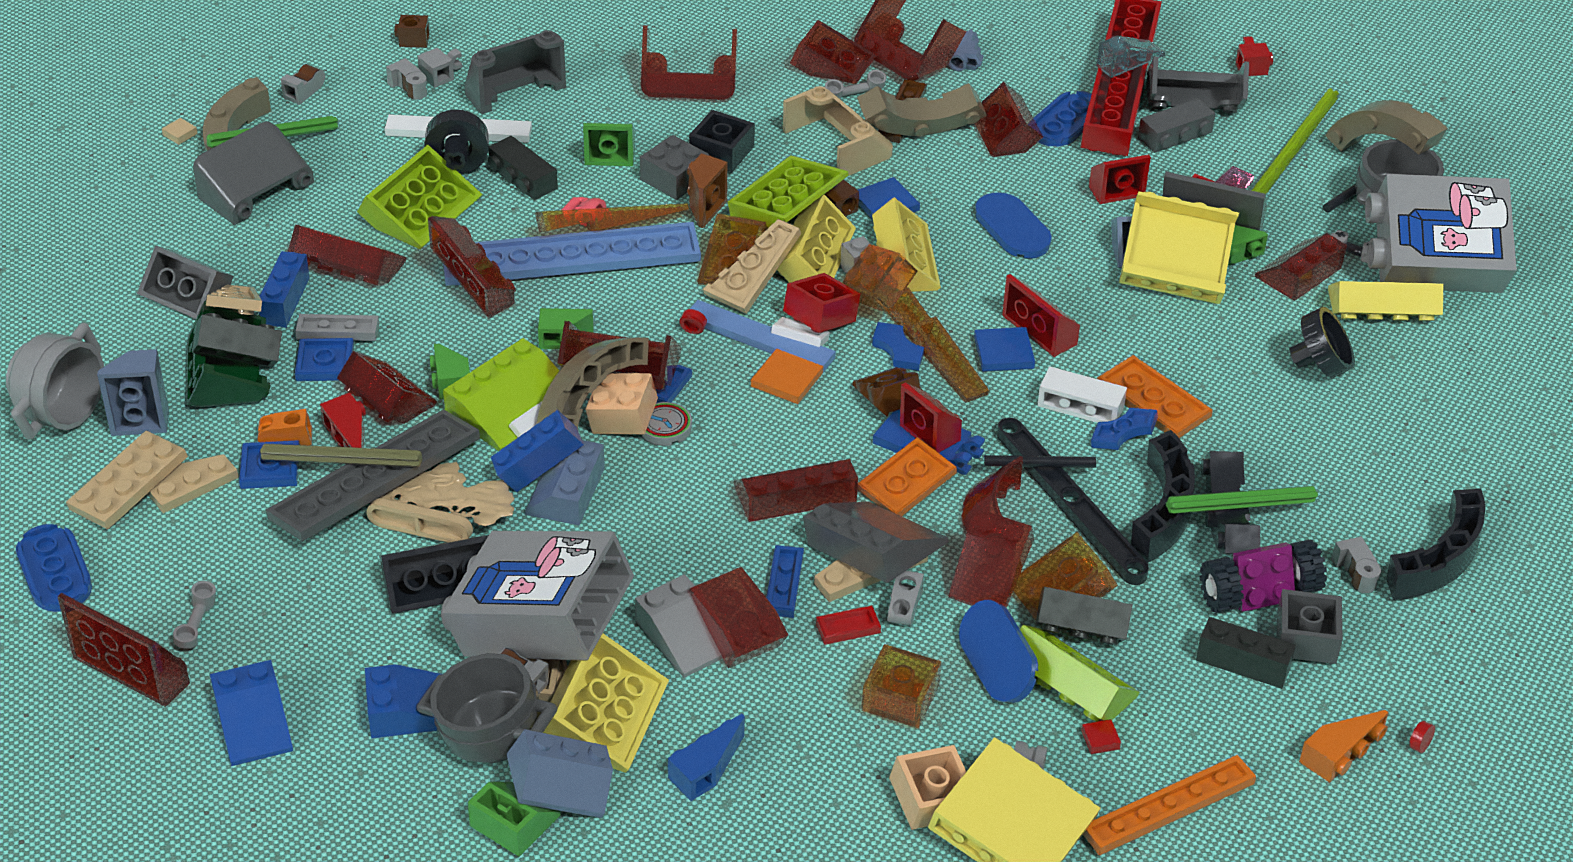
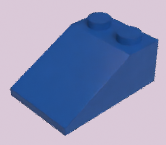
M271 660L210 674L231 766L293 751Z
M397 664L365 668L371 739L438 731L434 723V717L418 712L417 705L440 673Z

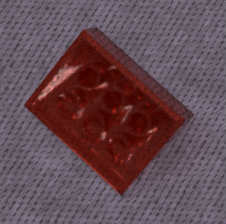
M63 593L57 596L74 659L164 707L171 703L190 684L186 663L157 642Z

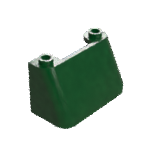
M204 301L187 341L186 405L201 408L260 402L262 398H267L270 391V382H267L266 376L259 375V366L192 353L196 322L202 314L215 313L222 316V319L227 320L243 319L248 321V324L256 326L266 324L265 317L237 313L238 310L232 308L206 306V301Z

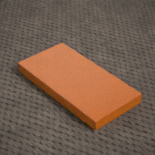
M1134 355L1097 377L1098 380L1127 387L1125 405L1128 408L1157 410L1158 418L1155 427L1164 433L1172 430L1180 438L1212 417L1213 409Z

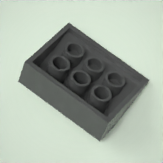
M1165 172L1163 197H1177L1182 201L1191 203L1201 202L1210 207L1228 208L1239 213L1235 225L1262 231L1267 212L1266 194Z
M869 501L825 503L803 516L808 546L885 583H889L949 542L948 537Z

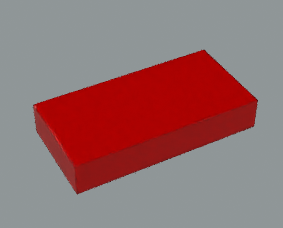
M872 605L816 617V626L824 645L881 633V625Z

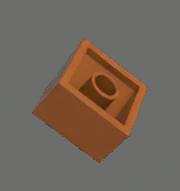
M702 153L689 164L687 170L689 175L687 190L689 206L700 228H704L727 202L728 162Z

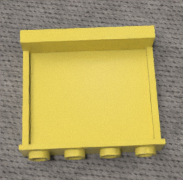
M1138 191L1119 283L1220 304L1225 294V278L1234 227L1239 213L1228 208L1210 207L1201 202L1191 203L1182 201L1177 197L1168 198L1158 196L1153 192Z
M994 737L934 811L928 829L977 862H1063L1092 821L1096 819L1101 808L1089 798L1082 796L1067 786L1062 780L1055 778L1040 768L1037 763L1028 760L1016 752L1010 745Z

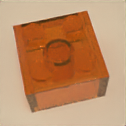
M869 244L861 252L859 259L852 269L847 272L842 283L861 293L859 303L889 313L918 271L900 253Z
M884 644L863 686L862 711L919 729L939 687L941 661Z

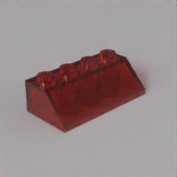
M429 217L430 248L484 314L491 318L515 304L514 292H516L514 284L510 279H505L502 276L500 268L495 261H490L487 258L484 248L480 243L476 244L473 241L467 227L461 226L455 218Z
M296 224L288 248V252L307 254L308 266H310L312 261L319 263L317 268L333 272V268L341 270L340 275L355 279L356 274L364 276L363 282L377 286L379 281L389 283L407 259L405 256Z
M844 459L734 480V486L748 522L811 511L825 503L857 502L858 476L851 460Z

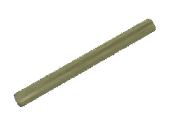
M263 444L260 449L261 458L272 461L420 467L423 461L422 452L419 450Z

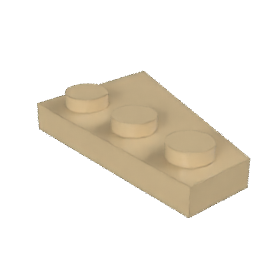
M224 454L181 463L147 495L161 512L165 513L239 478L238 471Z

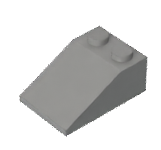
M685 574L635 598L636 624L683 678L734 653L733 646L702 593Z

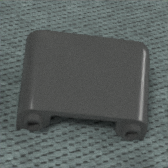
M545 30L539 34L478 51L472 56L465 81L466 97L482 115L492 111L491 102H498L497 94L534 82L539 88L544 87V84L553 85L555 91L566 88L564 40L557 33Z
M268 121L262 122L200 154L193 164L198 199L233 225L244 221L251 215L253 198L288 179L297 189L305 188L314 183L313 171L280 129Z

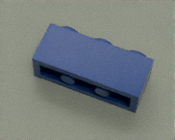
M281 251L259 296L262 300L259 314L266 318V324L287 328L310 279L307 254Z
M556 410L494 454L491 460L497 476L514 491L518 492L584 444L577 427L559 410Z

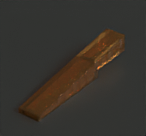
M688 203L557 210L535 212L539 232L581 223H587L589 232L689 210Z
M909 287L886 295L883 309L897 325L903 326V332L914 344L924 347V356L965 403L989 395L990 390L936 316L930 318Z

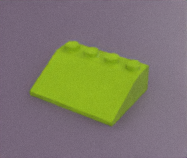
M427 145L367 194L357 213L375 229L421 250L480 199L483 194L458 171L448 168L446 161Z
M790 155L728 201L732 227L744 232L753 233L769 228L778 219L787 223L848 177V171Z
M522 338L443 390L445 410L479 429L480 439L500 451L518 438L509 427V424L543 401L559 369L540 348Z

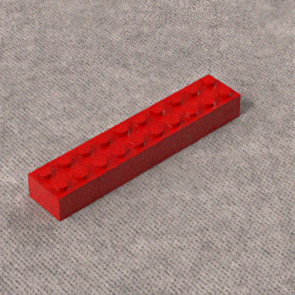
M1115 0L1084 123L1080 148L1128 156L1162 1Z

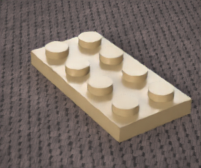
M145 431L68 499L66 504L69 510L108 530L188 457L184 448L149 431Z

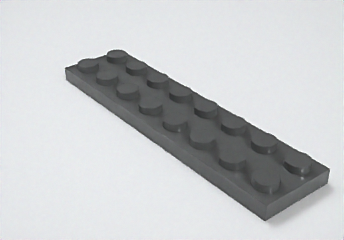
M443 409L375 448L419 450L422 452L423 457L420 467L346 464L266 509L267 519L303 542L479 440V429Z

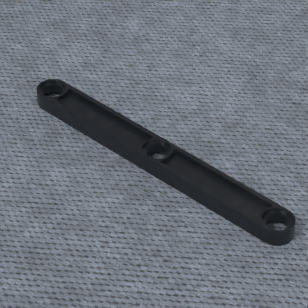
M1008 417L1003 418L998 423L997 437L1013 456H1051L1018 419ZM1006 428H1011L1016 430L1017 432L1007 433L1003 430ZM1024 467L1126 583L1141 585L1147 580L1149 571L1147 561L1062 467ZM1073 496L1078 500L1070 502L1065 500L1064 497ZM1138 568L1142 571V573L1133 574L1129 572L1128 569Z

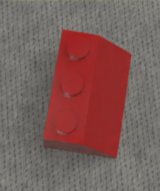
M1012 274L1006 276L1003 317L1016 327H1026L1029 338L1053 357L1078 344L1080 325L1074 319L1066 315L1024 281Z

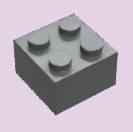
M671 135L640 156V180L677 200L687 193L689 186L687 170L689 164L701 153L708 156L709 154L675 135Z
M1282 589L1277 610V638L1296 644L1293 659L1337 664L1343 641L1342 596Z

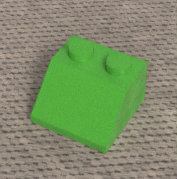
M583 123L585 165L633 166L635 153V131L633 124Z

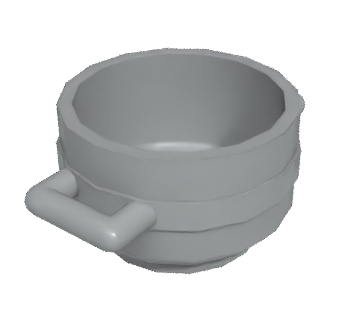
M87 323L79 324L71 336L51 332L35 336L29 342L24 343L10 360L6 373V388L14 406L11 416L27 440H32L43 426L70 430L80 426L92 414L99 402L101 389L97 373L98 370L104 367V363L100 354L101 347Z

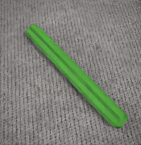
M333 116L274 125L280 129L285 137L336 130L338 128V119ZM251 128L209 134L206 137L207 146L214 148Z
M1314 486L1171 496L1168 498V502H1166V507L1169 513L1173 514L1313 503L1316 497H1318V492H1316Z

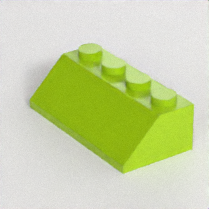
M1022 625L1020 628L1038 661V671L1035 670L1036 683L1048 690H1051L1053 687L1060 692V699L1072 706H1075L1077 703L1085 709L1083 714L1096 722L1100 721V719L1113 720L1138 697L1140 693L1138 690L1051 633L1027 625Z

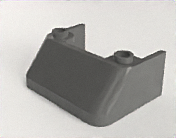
M1154 56L1147 71L1148 104L1152 105L1153 109L1175 107L1199 98L1210 109L1223 110L1224 113L1232 114L1237 113V110L1241 109L1248 99L1249 62L1243 63L1238 74L1159 70V57Z

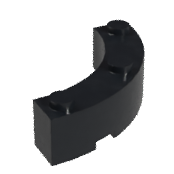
M1172 430L1150 439L1148 444L1147 465L1158 477L1163 489V496L1158 505L1155 504L1147 513L1132 522L1131 545L1148 563L1161 556L1179 540L1189 523L1192 513L1171 514L1166 507V502H1168V498L1171 496L1193 495L1195 484L1194 466L1187 455L1188 450Z
M1209 451L1205 458H1202L1201 475H1206L1207 494L1240 491L1241 485H1245L1244 452ZM1249 508L1206 511V527H1211L1216 549L1220 553L1233 554L1260 548V525L1249 522Z
M1481 488L1453 490L1448 513L1451 526L1437 540V544L1426 550L1420 548L1390 556L1386 581L1393 600L1408 599L1438 590L1457 579L1472 563L1480 543L1486 509Z

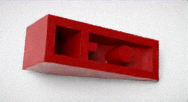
M349 392L321 403L322 423L339 447L364 448L365 428L363 417L366 416V411L362 402L356 401Z

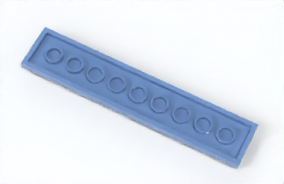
M694 222L441 245L446 286L701 261V252Z

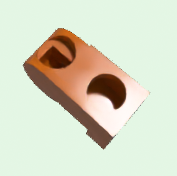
M299 409L263 416L258 423V442L299 440L300 445H312L313 428L307 410Z

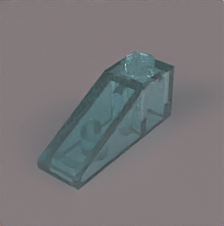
M1115 36L1099 43L1096 66L1112 78L1151 62L1154 56L1159 58L1165 56V51L1149 40Z

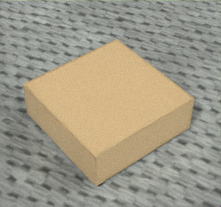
M179 118L163 127L162 133L163 136L180 145L195 136L197 128Z

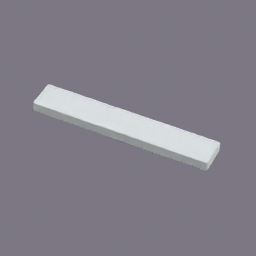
M388 115L385 136L425 138L427 125L433 117ZM481 119L488 129L489 141H501L511 135L520 142L528 143L530 140L532 121ZM451 134V135H448V136H446L445 139H447L448 137H450V136H452V135H459V134Z

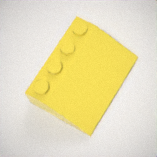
M603 633L588 660L570 661L551 700V703L556 704L557 712L543 733L606 745L613 769L626 773L634 760L669 679Z

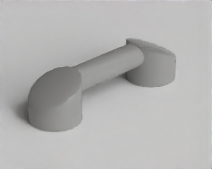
M872 70L868 73L867 82L844 87L839 80L831 79L825 83V88L841 100V97L866 92L876 86L883 89L886 75L880 70Z
M199 581L192 586L191 596L194 608L188 623L177 626L173 631V643L177 647L189 649L198 645V627L205 611L213 607L216 598V588L209 581Z

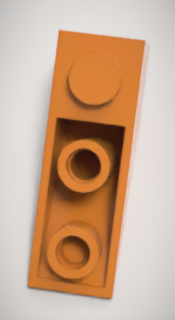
M1382 710L1322 725L1304 742L1299 762L1329 783L1338 774L1343 776L1356 757L1362 758L1374 740L1378 742L1384 737L1388 726L1385 724L1389 712Z

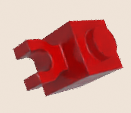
M1252 36L1243 37L1244 44L1238 45L1236 57L1238 70H1240L1244 62H1249V76L1268 75L1269 67L1273 65V53L1269 51L1266 43H1254Z

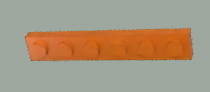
M1238 755L1233 756L1093 820L1083 833V836L1100 856L1254 785L1256 775Z

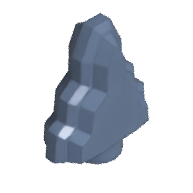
M972 29L966 31L949 44L942 46L937 52V57L941 62L949 65L954 71H963L964 69L976 70L982 65L984 56L981 54V48L978 46L979 39L977 33Z

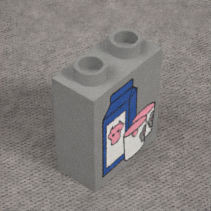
M1386 174L1378 193L1367 194L1365 220L1367 223H1377V238H1371L1369 241L1367 262L1370 269H1379L1380 282L1443 284V291L1503 293L1517 271L1509 179Z
M491 531L478 554L469 560L467 572L454 593L445 599L441 610L442 623L446 630L451 631L463 656L472 657L485 653L498 654L503 648H510L520 656L529 659L588 660L631 583L634 574L614 531Z

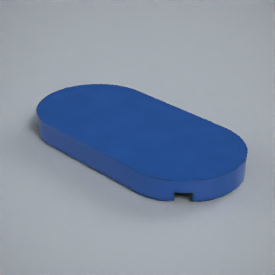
M1070 91L1059 95L1031 120L1030 135L1032 138L1046 146L1059 147L1072 143L1083 133L1092 94L1084 91L1070 94Z
M990 193L978 199L976 202V219L1006 252L1013 256H1017V254L1024 255V258L1027 259L1037 258L1047 253L1052 239L1050 231L1019 198L1007 193Z
M44 524L28 530L23 535L24 538L21 542L18 541L16 553L35 604L44 610L52 612L67 611L82 604L91 593L92 582L72 531L66 527L64 529L58 528L55 524Z
M982 600L975 603L967 610L960 624L959 640L961 647L991 697L1005 703L1019 702L1026 698L1034 688L1037 680L1034 678L1035 670L1038 671L1037 658L1005 606L992 600Z

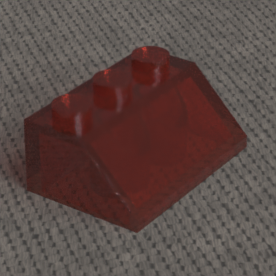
M1002 82L981 102L987 116L981 118L975 125L992 157L1026 153L1043 138L1022 96L1005 82Z
M1328 233L1303 240L1257 271L1255 277L1296 301L1342 268L1347 245Z
M355 351L351 353L337 377L339 381L346 385L344 389L348 393L350 392L354 396L361 397L363 405L372 410L376 409L379 412L378 417L391 424L393 421L405 424L434 407L437 403L433 397L388 362Z

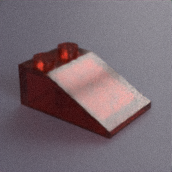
M817 20L798 44L790 64L809 76L857 84L877 55L820 20Z
M977 508L964 541L948 595L949 598L969 605H974L982 600H992L1007 608L1034 541L1032 526Z
M742 567L689 589L728 669L779 647L789 636L776 609Z

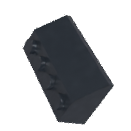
M489 535L379 555L391 613L443 604L445 599L454 593L467 572L469 560L478 554Z

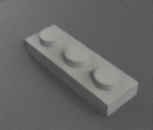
M299 314L295 331L296 339L353 338V340L376 341L379 316Z

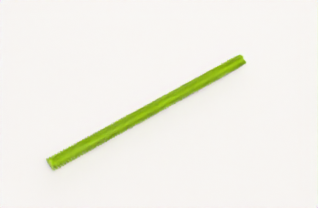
M1329 88L1251 191L1264 194L1269 192L1302 145H1304L1320 121H1322L1338 99V91H1333L1332 88Z

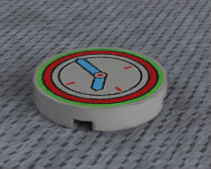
M656 403L646 432L641 434L642 438L654 445L661 446L672 445V442L677 440L680 443L691 433V414L685 407L676 403Z

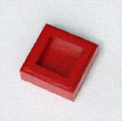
M1111 719L1082 724L1081 732L1090 754L1120 749L1121 741Z

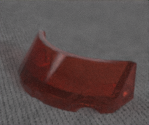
M1021 456L977 482L964 499L961 517L964 533L968 540H973L979 546V552L985 557L1015 560L1018 533L1004 520L998 507L997 498H1006L1011 487L1015 486L1014 490H1020L1023 457Z

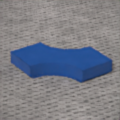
M878 322L873 336V347L887 352L893 360V367L919 371L924 355V347L909 341L904 335L903 326Z
M1129 408L1126 414L1118 419L1098 422L1091 438V447L1119 450L1120 446L1130 438L1140 435H1152L1158 418L1157 410Z

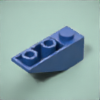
M741 713L733 719L726 720L717 729L700 736L694 743L684 749L675 751L668 758V779L690 801H693L717 785L744 738L745 716Z

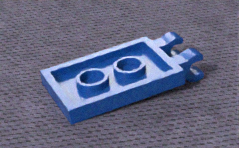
M900 409L893 411L873 435V444L895 453L915 439V437L900 426ZM961 428V441L941 451L939 454L957 467L958 473L967 475L972 468L971 465H968L972 457L979 459L984 453V449L980 447L984 444L985 439L978 435L971 437L972 432Z

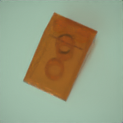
M717 213L697 283L712 285L719 278L718 274L725 268L729 269L738 261L737 257L744 250L748 251L756 244L755 240L768 229L766 222Z
M1078 532L1007 582L1035 620L1041 591L1044 587L1102 598L1118 586L1107 567Z

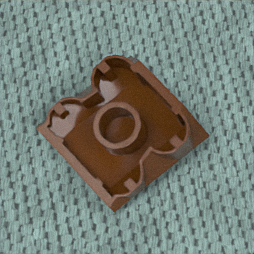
M898 367L855 380L852 383V386L887 417L890 412L900 409L901 384L906 382L922 390L918 373H907L905 368Z

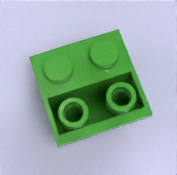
M488 782L468 801L470 826L518 857L560 817V811L518 803L513 782Z

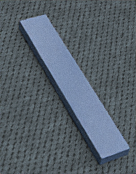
M697 300L690 308L704 314L707 319L705 326L707 330L771 354L776 349L785 351L822 365L823 373L835 359L836 351L773 334L771 333L772 327L706 302Z

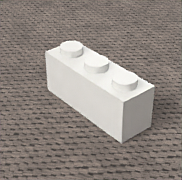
M1049 366L1040 385L1038 406L1097 423L1112 421L1120 418L1124 409L1127 387Z

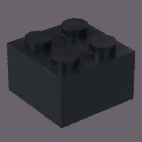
M711 110L689 134V144L708 153L711 157L728 162L727 171L733 172L754 148L755 123Z

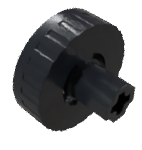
M447 110L437 114L428 123L425 131L424 146L429 145L446 161L448 168L455 169L460 174L476 170L484 163L489 149V133L484 122L475 114L464 110ZM451 134H459V135H452V136L448 137V138L446 139V141L444 142L446 136L451 135Z
M1321 307L1304 315L1301 318V330L1304 341L1289 348L1294 364L1298 368H1302L1315 361L1321 371L1330 378L1353 369L1355 357L1351 343L1334 313L1327 307Z

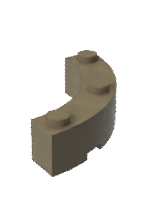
M258 77L246 79L243 83L225 93L211 107L203 124L205 152L212 149L207 146V135L238 130L245 122L249 124L262 115L271 112L268 88Z
M969 83L955 90L943 93V98L930 101L926 97L906 98L903 101L897 100L895 95L885 92L879 86L857 97L864 118L868 123L882 131L897 135L922 137L941 133L967 124H974L987 116L978 93Z
M1382 100L1369 103L1344 116L1328 130L1325 136L1342 152L1360 142L1365 134H1383L1403 142L1420 155L1439 144L1448 128L1426 111L1422 113L1412 108L1413 105L1409 103Z
M636 337L605 340L589 346L576 354L563 366L550 384L543 398L536 424L556 410H559L578 429L583 411L581 406L584 400L609 373L628 366L647 365L649 338Z

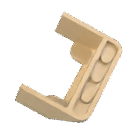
M817 86L783 100V132L785 134L825 118L851 140L837 146V168L848 171L849 176L891 158L893 151L892 143L825 87Z

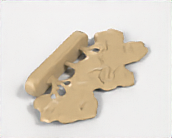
M453 462L440 464L431 471L420 473L380 498L370 502L371 504L367 508L366 514L374 525L381 528L444 542L468 539L473 534L472 524L465 517H472L474 522L481 526L493 525L500 517L513 515L514 507L510 504L515 498L513 493L508 491L509 487L503 480L485 481L475 486L464 487L462 484L467 479L463 473L458 472L460 469L458 463ZM396 495H401L399 500L394 499ZM434 506L447 507L451 513L430 508ZM453 506L458 507V509L455 511L452 508ZM465 507H475L474 510L468 513L462 511L461 514L458 513L461 509ZM475 512H480L479 515H472Z

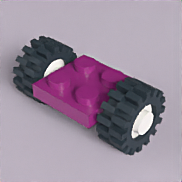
M1310 539L1290 544L1284 542L1233 553V560H1230L1229 557L1205 561L1200 568L1202 574L1200 575V581H1202L1200 586L1201 590H1204V600L1207 599V606L1211 607V611L1215 613L1234 609L1244 612L1279 604L1282 589L1310 593L1321 591L1326 586L1324 581H1327V576L1324 574L1327 572V568L1323 565L1325 559L1321 557L1322 551L1320 548L1317 549L1318 544Z

